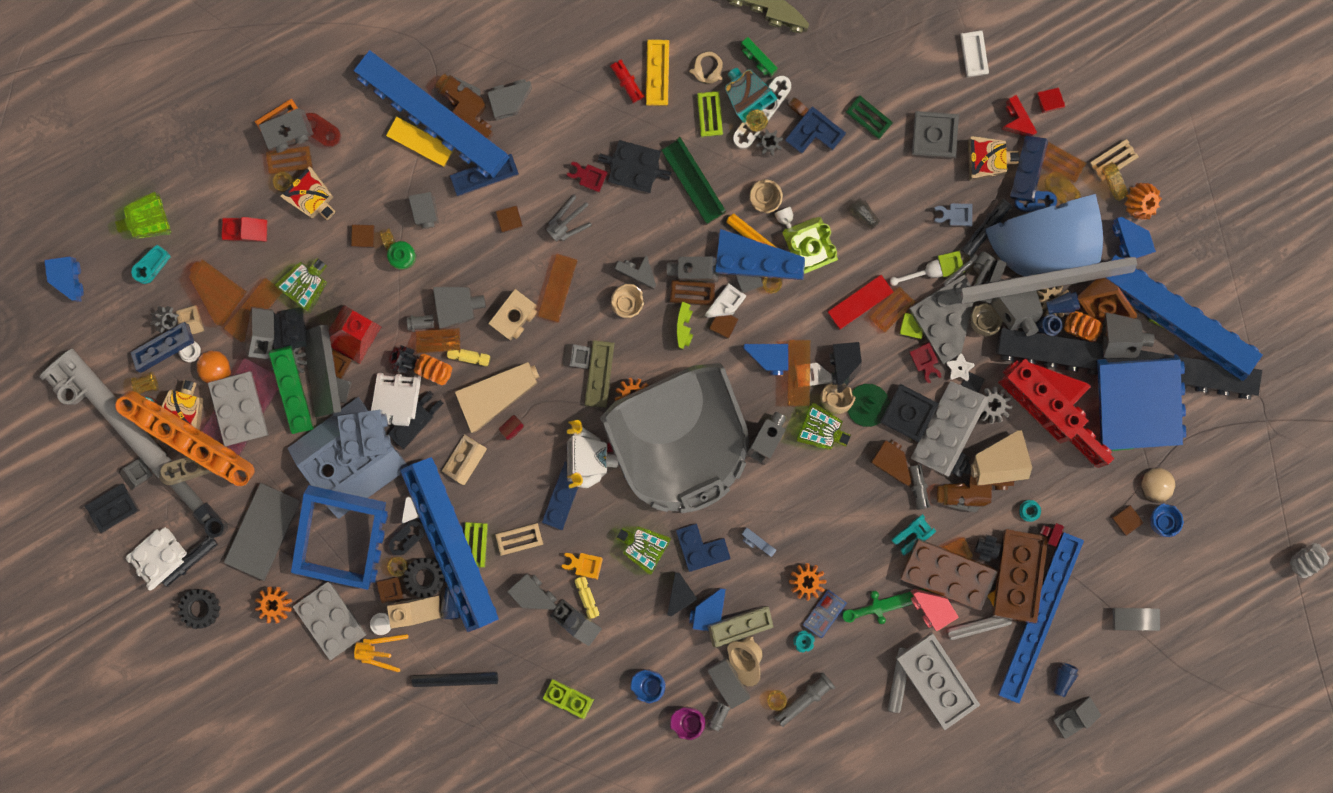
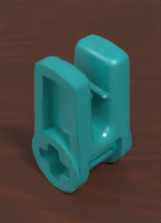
M159 245L154 246L133 266L132 277L142 284L151 283L169 261L171 255ZM142 269L145 270L147 274L146 277L141 276L142 274L140 273V271Z
M921 514L892 538L891 541L897 545L902 540H906V537L911 533L916 534L914 539L904 544L905 546L901 548L900 552L905 556L912 550L917 538L926 541L937 530L934 527L931 528L926 522L924 514ZM919 524L924 528L925 532L922 531Z

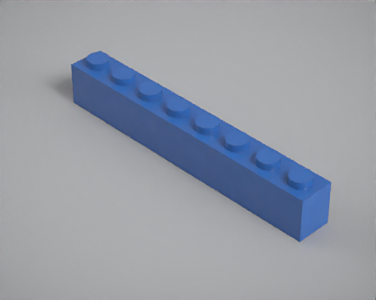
M369 50L354 69V72L358 75L356 79L366 87L368 84L375 88L373 92L383 100L385 97L392 101L390 105L400 113L402 110L406 111L409 114L407 118L416 125L419 123L423 124L426 127L424 131L433 138L439 136L443 139L442 144L450 151L456 149L460 152L459 157L468 164L472 161L478 166L476 170L483 176L487 177L489 174L494 178L510 158L506 152Z
M1115 255L1111 261L1124 258ZM1135 269L1133 273L1105 277L1120 288L1131 306L1240 380L1244 381L1250 375L1263 356L1254 345L1245 343L1240 339L1239 335L1227 331L1220 322L1205 316L1202 310L1186 303L1180 295L1168 291L1164 284L1155 282L1143 270Z
M430 457L401 469V474L467 633L499 620L496 608L493 606L488 589L483 582L479 567L476 565L471 548L464 536L463 529L459 524L454 507L450 502L433 458Z

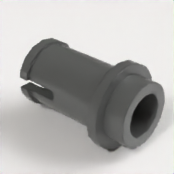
M433 314L418 317L411 315V317H407L408 330L415 332L417 329L434 328Z
M718 702L711 719L707 720L709 722L707 726L719 732L720 728L723 729L722 724L731 708Z

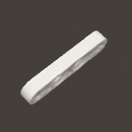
M776 77L770 84L769 88L773 93L777 90V82L781 84L784 81L787 90L782 89L779 92L778 97H781V99L778 100L777 98L774 101L775 106L773 109H763L755 115L762 119V124L759 127H753L749 119L737 129L733 137L734 145L737 148L747 149L751 146L789 94L791 82L787 77ZM745 125L749 130L756 132L754 135L751 132L747 136L748 143H739V137L737 136L745 134L747 129L743 128Z

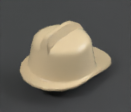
M752 636L740 641L731 642L727 647L729 660L738 673V679L743 685H756L760 680L759 663L763 656L761 648L754 642Z

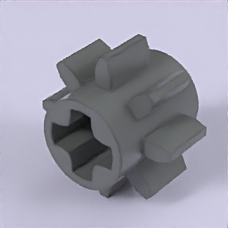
M766 129L764 136L758 134V139L762 141L756 147H762V155L770 152L771 156H774L775 149L781 151L782 148L778 143L782 142L783 138H777V130L769 133V130ZM770 138L774 139L773 144H774L775 146H773V145H770L769 147L765 146V145H766L765 139H766V140H769Z
M158 306V310L151 313L152 321L150 324L157 326L156 331L162 333L164 330L167 332L178 325L177 317L179 315L172 313V307L166 306L164 308Z

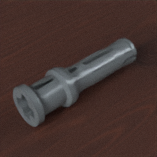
M822 673L821 678L814 684L806 686V692L774 716L778 722L780 721L782 727L811 703L822 700L821 697L830 689L834 690L836 688L825 673Z

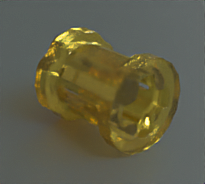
M150 372L149 375L138 379L136 377L131 378L134 392L140 395L150 390H159L154 372Z

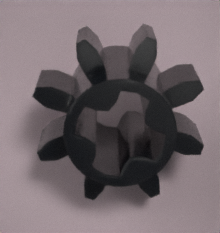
M400 345L399 349H394L389 359L390 363L393 364L392 369L404 374L407 373V370L414 369L417 361L416 355H413L415 350Z
M961 453L951 473L958 477H962L963 473L969 474L971 471V464L969 463L971 457Z
M987 534L985 538L979 537L975 547V553L980 554L978 559L990 562L991 558L997 559L1001 544L996 542L997 537Z

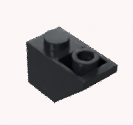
M859 342L833 344V351L829 352V363L834 365L835 371L831 372L832 386L836 385L837 393H842L861 371L862 359Z

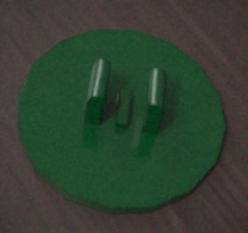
M863 384L856 387L852 391L855 401L847 411L850 418L856 424L863 427H873L880 424L890 403L887 393L881 387L874 384Z

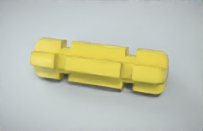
M449 347L447 352L449 359L456 360L457 358L459 361L473 364L479 363L482 366H488L490 362L488 354L481 353L480 355L478 352L464 349L458 350V348Z
M582 576L575 579L574 582L580 590L578 592L584 608L587 609L586 614L588 618L592 619L599 616V611L594 605L595 601L591 590L587 587L586 577Z

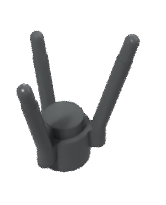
M573 195L546 228L556 242L560 239L565 241L568 237L592 226V223L589 222L566 233L569 230L566 224L588 206V203L585 202L562 221L560 218L576 199V195Z
M981 252L979 256L974 254L965 265L943 284L947 286L974 264L973 269L980 274L974 286L982 285L996 261L986 252Z

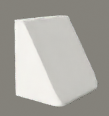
M411 497L406 498L402 523L419 517Z

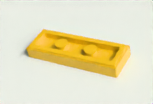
M647 40L646 106H668L669 40Z
M398 117L395 118L386 135L388 138L442 167H445L454 149L450 151L442 144L443 141L436 137L433 138L428 133Z

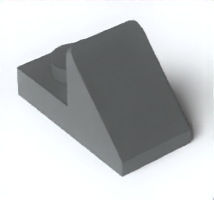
M647 255L639 270L635 269L636 265L630 261H618L615 267L616 271L655 289L656 283Z
M1088 697L1052 720L1063 738L1066 739L1082 728L1088 729L1102 715L1092 699Z

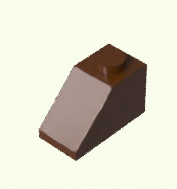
M892 439L890 442L883 441L870 463L905 486H909L911 479L905 452L900 450L902 446Z

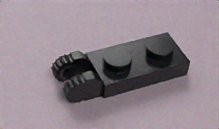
M431 391L419 403L417 402L415 419H410L409 426L396 425L388 434L404 450L434 418L433 415L444 404L439 400L429 412L424 409L423 406L434 395Z

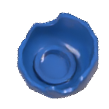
M1163 503L1155 508L1150 516L1152 530L1162 537H1174L1181 531L1184 524L1182 513L1174 505Z
M646 669L637 672L632 677L630 689L635 693L638 700L645 703H653L659 701L664 695L666 684L660 673Z

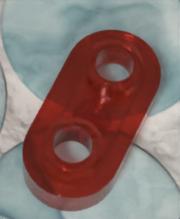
M316 113L306 114L309 123L311 121L316 122V127L311 128L314 134L311 135L312 138L329 148L335 147L340 143L341 132L337 127ZM329 133L334 134L333 140H327Z

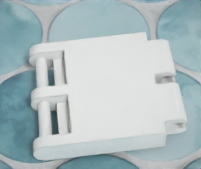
M378 373L371 411L382 410L383 414L386 413L389 425L392 421L394 425L409 426L410 419H415L421 377L418 375L402 377L401 374L386 376L383 373ZM384 380H395L394 382H384ZM402 381H410L413 384L402 383Z
M165 527L161 531L156 529L126 556V560L129 563L131 562L136 568L137 575L142 576L145 580L148 590H152L184 562L182 558L187 553L179 542L176 541L170 530Z

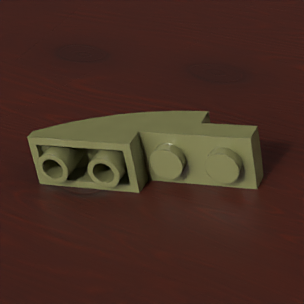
M727 0L733 6L742 7V5L750 7L751 11L757 13L766 11L765 20L769 21L768 24L779 28L781 25L790 27V31L799 34L802 31L807 32L809 23L785 0Z

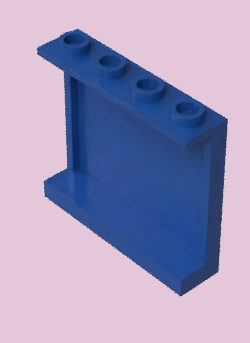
M1177 354L1174 355V358L1123 362H1107L1106 359L1097 360L1100 444L1106 445L1110 450L1183 445V438H1186V426L1182 425V417L1186 416L1185 404H1182V395H1185V384L1181 382V374H1184L1185 367L1184 361H1181Z

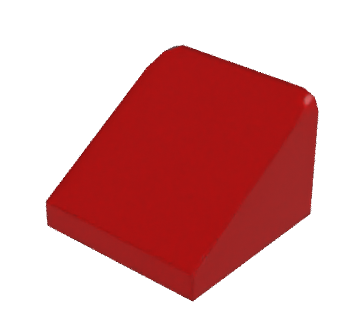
M1059 87L1037 92L1042 114L1065 108V102Z

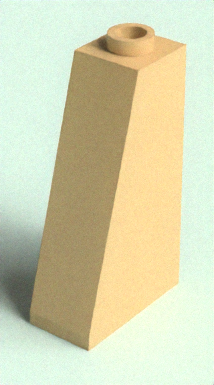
M527 362L455 392L471 433L480 430L537 384L536 378H539V374L535 365L530 366V363Z
M440 595L399 601L387 606L390 628L415 625L442 617L440 613Z

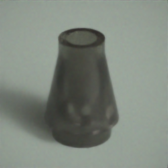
M858 198L848 209L851 213L850 216L866 225L870 230L875 228L880 222L866 200L863 201L861 198Z

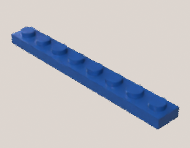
M1062 532L1042 582L1037 623L1026 622L999 690V696L1020 703L1084 540Z

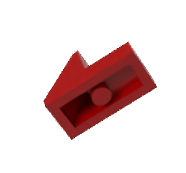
M1016 94L1006 101L1007 106H1005L1011 118L1014 117L1015 120L1005 125L1002 130L1022 136H1035L1038 132Z
M249 217L223 218L222 240L267 242L268 220Z

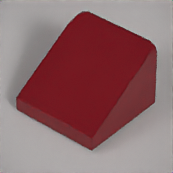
M512 415L499 428V431L507 440L511 441L525 425L515 415Z

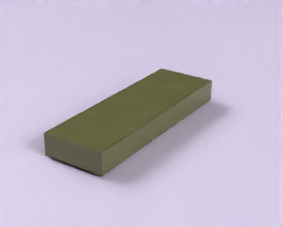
M593 340L585 400L586 406L607 408L615 343Z
M763 606L708 625L713 647H719L773 628L769 606Z

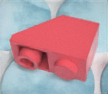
M917 589L910 591L914 596L911 598V601L917 610L921 608L924 616L922 619L928 628L932 627L935 631H938L959 618L946 597Z

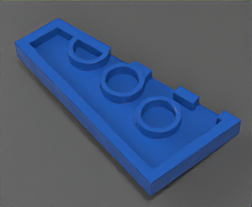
M720 229L716 273L793 280L804 279L805 257Z

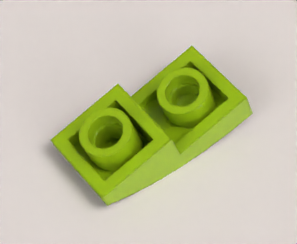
M682 302L677 323L678 346L682 350L684 346L689 347L693 334H690L691 328L683 326L684 322L689 323L693 311L689 310L691 305Z
M552 679L543 697L549 703L565 709L582 719H585L594 701L593 698Z

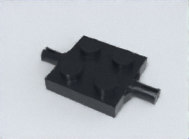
M619 140L617 150L613 156L600 153L599 157L606 158L607 160L598 158V162L610 165L609 183L651 193L653 182L657 177L670 180V176L662 174L671 175L672 171L659 169L660 150Z

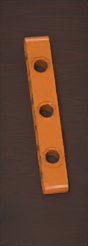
M128 391L116 401L115 406L119 414L232 484L244 486L253 477L255 470L250 462L137 392ZM125 399L132 403V407L126 405ZM163 423L169 425L170 431L163 427ZM200 447H205L208 450V454L203 453ZM238 470L244 471L246 477H242L238 473Z

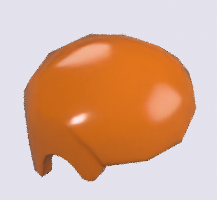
M207 351L197 360V373L202 381L207 384L228 378L231 374L229 360L220 351Z

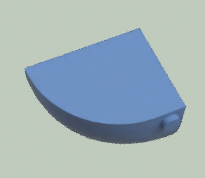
M1096 194L1071 200L1057 207L1050 206L1009 219L1004 224L998 223L986 228L989 241L998 257L1006 262L1010 269L1024 277L1100 263L1103 230Z

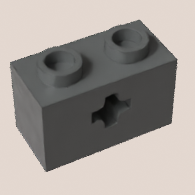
M299 108L259 125L268 150L276 151L277 153L289 149L288 145L295 142L296 144L304 143L309 140V136L314 135L305 111ZM286 128L291 129V131L288 132V136L283 134L287 131Z

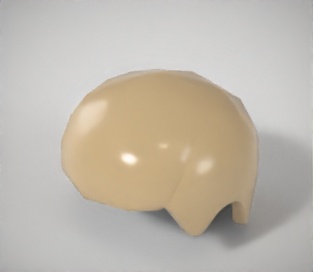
M762 179L756 182L750 190V201L753 207L760 212L771 213L777 210L782 203V190L774 181Z
M624 284L618 287L611 296V306L614 313L621 318H632L638 315L644 305L641 289L634 284Z
M832 383L826 385L820 395L824 409L831 414L840 415L847 412L855 401L850 387H846L842 393H837L836 385L832 386Z
M1153 468L1145 473L1141 486L1148 500L1161 503L1172 497L1175 489V480L1169 471L1163 468Z

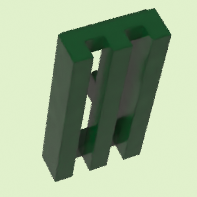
M860 95L845 112L878 140L893 124L890 119ZM860 102L862 105H864L868 110H870L879 119L886 123V125L882 126L878 121H876L867 112L858 106V103ZM853 109L859 112L863 117H865L868 121H870L874 126H876L881 131L878 133L874 128H872L863 119L856 115L853 112Z

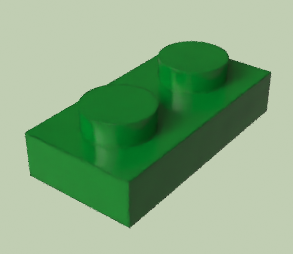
M749 37L741 42V47L743 48L741 52L749 60L753 59L758 64L756 68L764 76L768 74L771 78L778 69L774 63Z

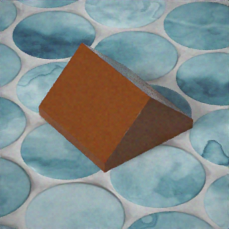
M1106 278L1096 279L1078 296L1079 302L1088 315L1099 320L1101 323H1103L1106 313L1133 319L1137 318V313L1120 288Z

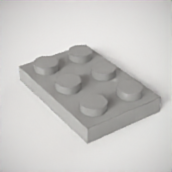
M251 371L208 383L224 446L227 447L269 435Z
M330 581L293 606L329 660H332L367 635Z

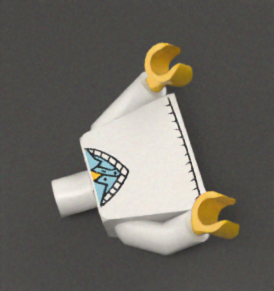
M579 420L568 421L572 425V429H567V433L575 435L567 441L568 481H573L569 488H589L601 480V477L607 473V467L617 468L618 461L615 454H607V444L601 442L600 438L583 428Z

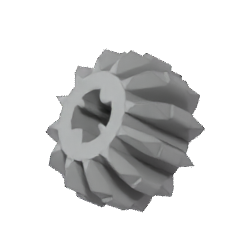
M993 387L991 394L988 388L984 389V393L989 399L982 411L984 413L981 417L982 421H985L989 416L990 424L994 423L995 417L1001 423L1003 421L1001 415L1009 417V413L1005 409H1012V405H1006L1005 402L1010 401L1011 397L1003 398L1005 390H1001L997 394L998 388ZM994 399L996 400L995 403H998V408L991 411L992 407H988V403L993 402Z
M1312 543L1296 552L1291 558L1290 565L1295 574L1297 573L1299 577L1307 578L1323 569L1328 563L1329 556L1324 547L1322 548L1320 544Z

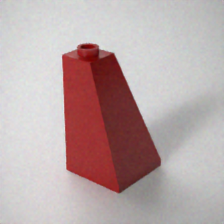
M343 305L329 329L331 348L360 364L382 326Z

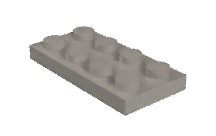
M950 381L911 459L949 477L989 398Z
M929 633L895 657L942 729L946 730L980 706L933 633Z

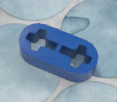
M1036 191L1034 203H1029L1026 207H1023V203H1019V200H1015L1014 203L1019 211L1034 212L1047 208L1044 203H1038V200H1043L1045 196H1048V200H1052V203L1048 205L1050 207L1057 205V197L1052 192Z

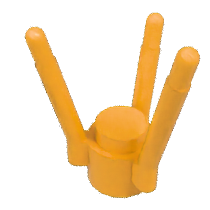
M408 635L363 639V642L356 643L355 660H361L362 663L400 672V668L372 660L374 656L390 658L391 654L375 651V646H371V644L407 639Z

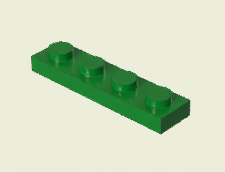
M292 346L270 350L269 355L291 433L295 434L313 430L314 426Z

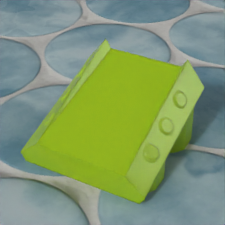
M821 217L811 218L796 226L784 229L782 232L790 252L805 257L804 274L838 260L836 247L829 238L831 235L830 227L823 223Z

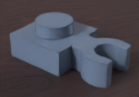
M950 204V210L943 206L934 208V211H941L943 213L942 218L934 219L935 223H943L945 220H949V226H972V204Z
M747 527L741 533L744 536L742 541L751 548L756 545L771 557L776 552L775 548Z

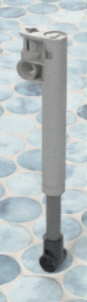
M74 349L65 352L40 375L42 380L46 379L53 387L54 393L63 404L76 405L87 397L149 469H152L156 477H159L163 465L173 462L145 430L117 412L115 404L118 399ZM72 389L74 397L68 401L65 394L67 390ZM167 470L165 476L169 475L171 478H173L176 472L170 473L169 470ZM185 481L170 485L193 511L192 516L205 529L208 536L215 538L226 534L228 530L227 522L207 502L204 503ZM215 521L221 525V531L217 534L211 528Z

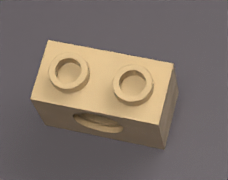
M515 289L489 322V325L510 341L513 337L517 339L524 331L522 326L526 320L530 322L537 314L535 310L537 305ZM514 310L519 311L521 314L520 320L517 322L509 320V314Z

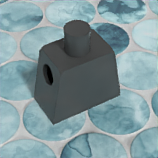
M679 257L678 262L667 263V275L678 276V279L681 281L718 282V273H716L717 259L714 257ZM693 266V270L688 273V268Z
M433 287L439 328L441 330L474 320V310L486 308L484 295L472 297L471 290L468 287Z
M1036 290L993 298L991 305L1008 329L1023 328L1026 336H1031L1038 332L1036 323L1039 321L1043 310Z
M1112 313L1105 314L1101 329L1104 358H1136L1139 356L1142 346H1153L1154 334L1143 333L1140 320Z
M775 412L771 420L766 419L746 455L765 465L771 458L786 430L782 427L786 417ZM767 432H770L773 437L768 436Z

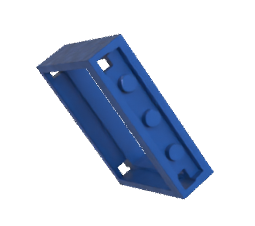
M308 485L303 495L291 573L368 590L371 583H375L378 570H375V564L380 561L381 550H378L379 543H383L385 531L382 530V524H386L388 518V511H385L386 502ZM315 502L374 515L364 575L305 562Z

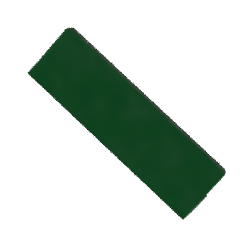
M678 137L674 143L661 150L706 225L726 213L725 208L681 137Z

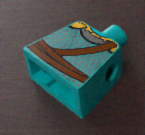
M734 68L728 73V77L732 82L727 84L725 89L736 114L743 123L777 100L772 90L750 69L742 74L739 68Z

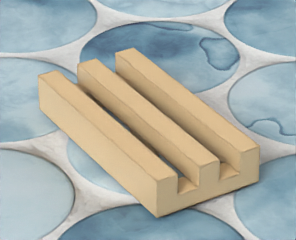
M1126 139L1089 164L1100 181H1103L1139 156L1137 153L1135 154L1133 147L1129 145V141ZM1123 146L1126 148L1125 151L1099 168L1097 167V163ZM1128 153L1131 157L1104 175L1101 173L1102 170Z
M538 523L495 534L501 556L543 545ZM535 529L533 534L503 542L501 540V537ZM537 537L538 540L537 542L510 548L507 550H504L503 546L528 540Z

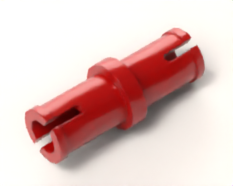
M622 59L610 66L620 81V87L625 89L633 104L645 97L634 81L636 78L634 75L631 76Z

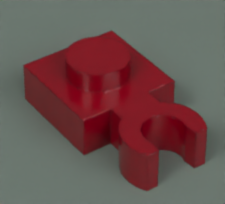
M571 162V165L576 167L578 171L575 174L567 172V176L570 179L580 178L579 185L600 193L608 172L587 164L586 169H582L579 163Z
M929 342L909 351L917 370H925L924 379L927 383H931L929 375L932 372H935L937 377L941 378L940 371L933 366L938 363V360Z

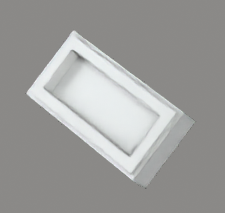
M983 31L960 34L966 77L988 75L989 70Z

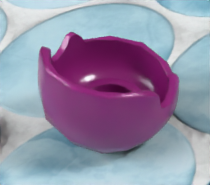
M686 706L673 713L670 719V728L676 732L679 738L693 740L700 737L705 730V718L698 709Z

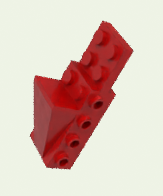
M1026 359L1020 362L1016 360L1003 371L1005 375L998 384L1057 442L1061 444L1070 441L1096 468L1109 465L1115 459L1111 455L1112 451L1106 445L1100 444L1095 439L1096 436L1091 430L1083 428L1089 420L1085 417L1086 414L1081 408L1073 406L1091 387L1088 383L1035 365Z

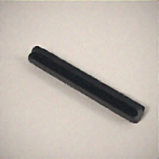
M497 672L413 675L411 678L412 687L498 684L499 681Z

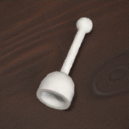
M791 207L774 213L778 222L786 224L787 228L792 227L790 224L793 219Z
M931 261L923 271L900 278L892 277L890 284L896 286L898 282L925 274L931 278L942 277L939 261Z

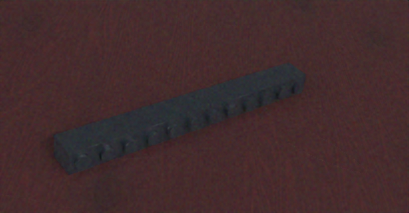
M1001 328L999 331L995 355L1001 356L1000 360L1013 362L1014 358L1026 359L1033 364L1035 362H1042L1044 367L1057 368V365L1066 366L1065 370L1078 372L1079 369H1085L1087 374L1098 375L1097 360L1106 359L1107 362L1174 358V355L1143 350L1140 351L1139 356L1136 358H1104L1103 344L1037 333L1026 336L1024 331ZM1178 356L1181 361H1184L1185 372L1181 374V382H1184L1185 389L1187 386L1195 387V391L1208 393V389L1217 391L1216 395L1230 396V393L1238 394V398L1246 400L1259 396L1263 370L1253 369L1250 375L1242 381L1215 362Z

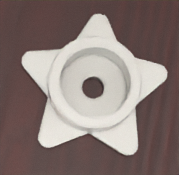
M962 353L959 354L955 361L946 362L947 366L951 369L950 380L960 377L968 381V371L975 366L974 363L966 362Z

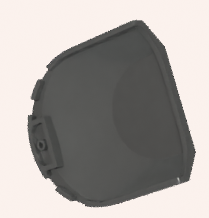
M721 363L691 366L615 401L600 417L628 485L641 500L650 504L655 509L665 512L669 510L688 513L706 508L720 500L730 491L729 487L736 478H740L745 468L746 452L749 450L748 430L725 368Z

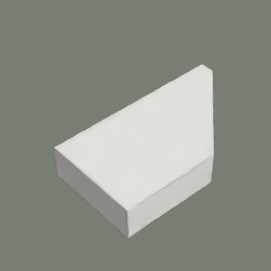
M728 283L705 316L733 315L746 298V295Z
M818 363L795 366L797 388L832 383L831 374Z

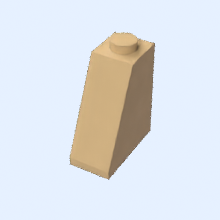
M1022 430L1016 431L975 455L974 463L971 464V475L976 477L977 485L1029 479L1032 470Z

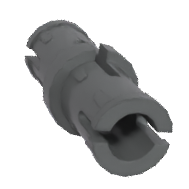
M922 465L908 467L912 484L910 489L915 497L916 509L930 508L926 489L928 485L927 483L925 484Z

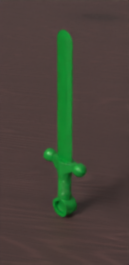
M924 588L918 589V590H921V591H926V592L934 593V592H931V591L926 590V589H924ZM872 591L870 594L873 599L872 605L855 610L846 609L842 613V618L844 621L851 623L856 618L875 613L878 616V623L882 625L886 622V618L882 613L913 605L911 598L914 596L911 592L879 600V593Z

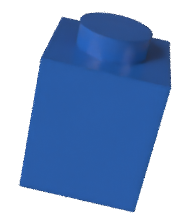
M744 344V351L765 371H770V375H783V371H788V344Z
M725 588L718 589L696 605L695 611L691 610L689 623L693 624V629L709 631L708 625L721 621Z

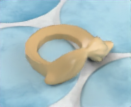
M705 52L696 58L694 69H691L690 73H693L698 81L712 84L718 80H723L720 76L723 62L717 54ZM711 56L717 60L718 66L705 79L703 77L701 60L704 57Z

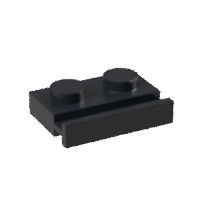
M303 307L282 310L281 313L277 314L274 312V349L292 346V349L307 346Z
M125 484L117 486L84 506L100 534L140 511L131 494L127 491Z

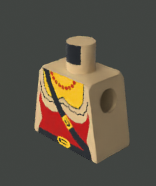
M974 136L968 139L969 181L1003 175L1007 172V164L1019 163V152L1006 151V141Z
M310 166L281 195L284 200L311 218H314L319 213L326 220H329L336 212L328 204L333 195Z
M184 380L181 392L169 390L162 407L200 430L203 398L193 396L196 387L195 382Z

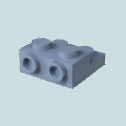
M382 410L337 416L343 460L388 454V449H391L390 436L385 434L388 420L386 413L383 414Z

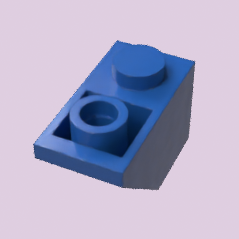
M1123 217L1113 220L1112 229L1114 235L1119 237L1121 243L1119 251L1123 258L1136 257L1137 259L1156 252L1148 230Z
M73 257L45 260L47 282L72 301L82 302L81 296L84 295V290L78 278V274H81L79 261H76V258Z

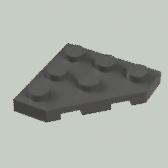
M965 274L908 308L941 364H945L962 353L973 302L961 304V289L972 287Z

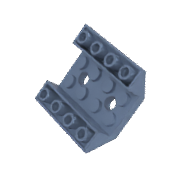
M359 397L343 407L341 412L335 413L288 447V450L297 467L311 486L369 498L401 474L400 470L409 465L398 450L394 449L392 444L391 449H388V454L343 460L337 416L369 411ZM326 464H330L334 468V473L331 477L323 475L322 469ZM326 505L338 519L351 511Z

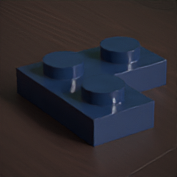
M812 106L786 138L785 142L800 154H803L816 138L833 151L846 135V132Z
M697 524L676 530L689 572L731 559L725 538L703 544Z

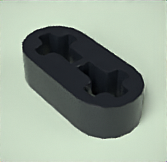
M411 521L398 532L389 543L390 551L395 555L407 553L425 535L422 522ZM412 525L415 527L419 525L421 527L419 530L421 534L419 536L415 534L409 538L407 535L412 532L410 527ZM406 538L408 541L403 544L405 549L403 551L401 549L396 551L394 549L396 546L394 542L396 540L400 542Z

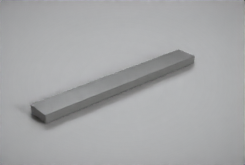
M1136 257L966 287L961 289L960 300L961 304L1133 273L1136 269L1137 261Z

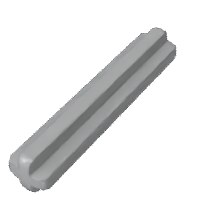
M990 617L948 628L947 634L950 640H955L1012 624V621L1005 618Z
M899 648L898 655L907 648ZM896 661L888 710L895 713H900L907 679V674L898 661Z

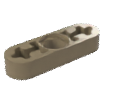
M186 457L163 465L159 478L165 485H174L212 472L205 467L201 469L200 464ZM186 463H193L197 470L192 473L188 472L184 465ZM167 470H169L170 473L176 472L173 478H171L169 475L165 476Z

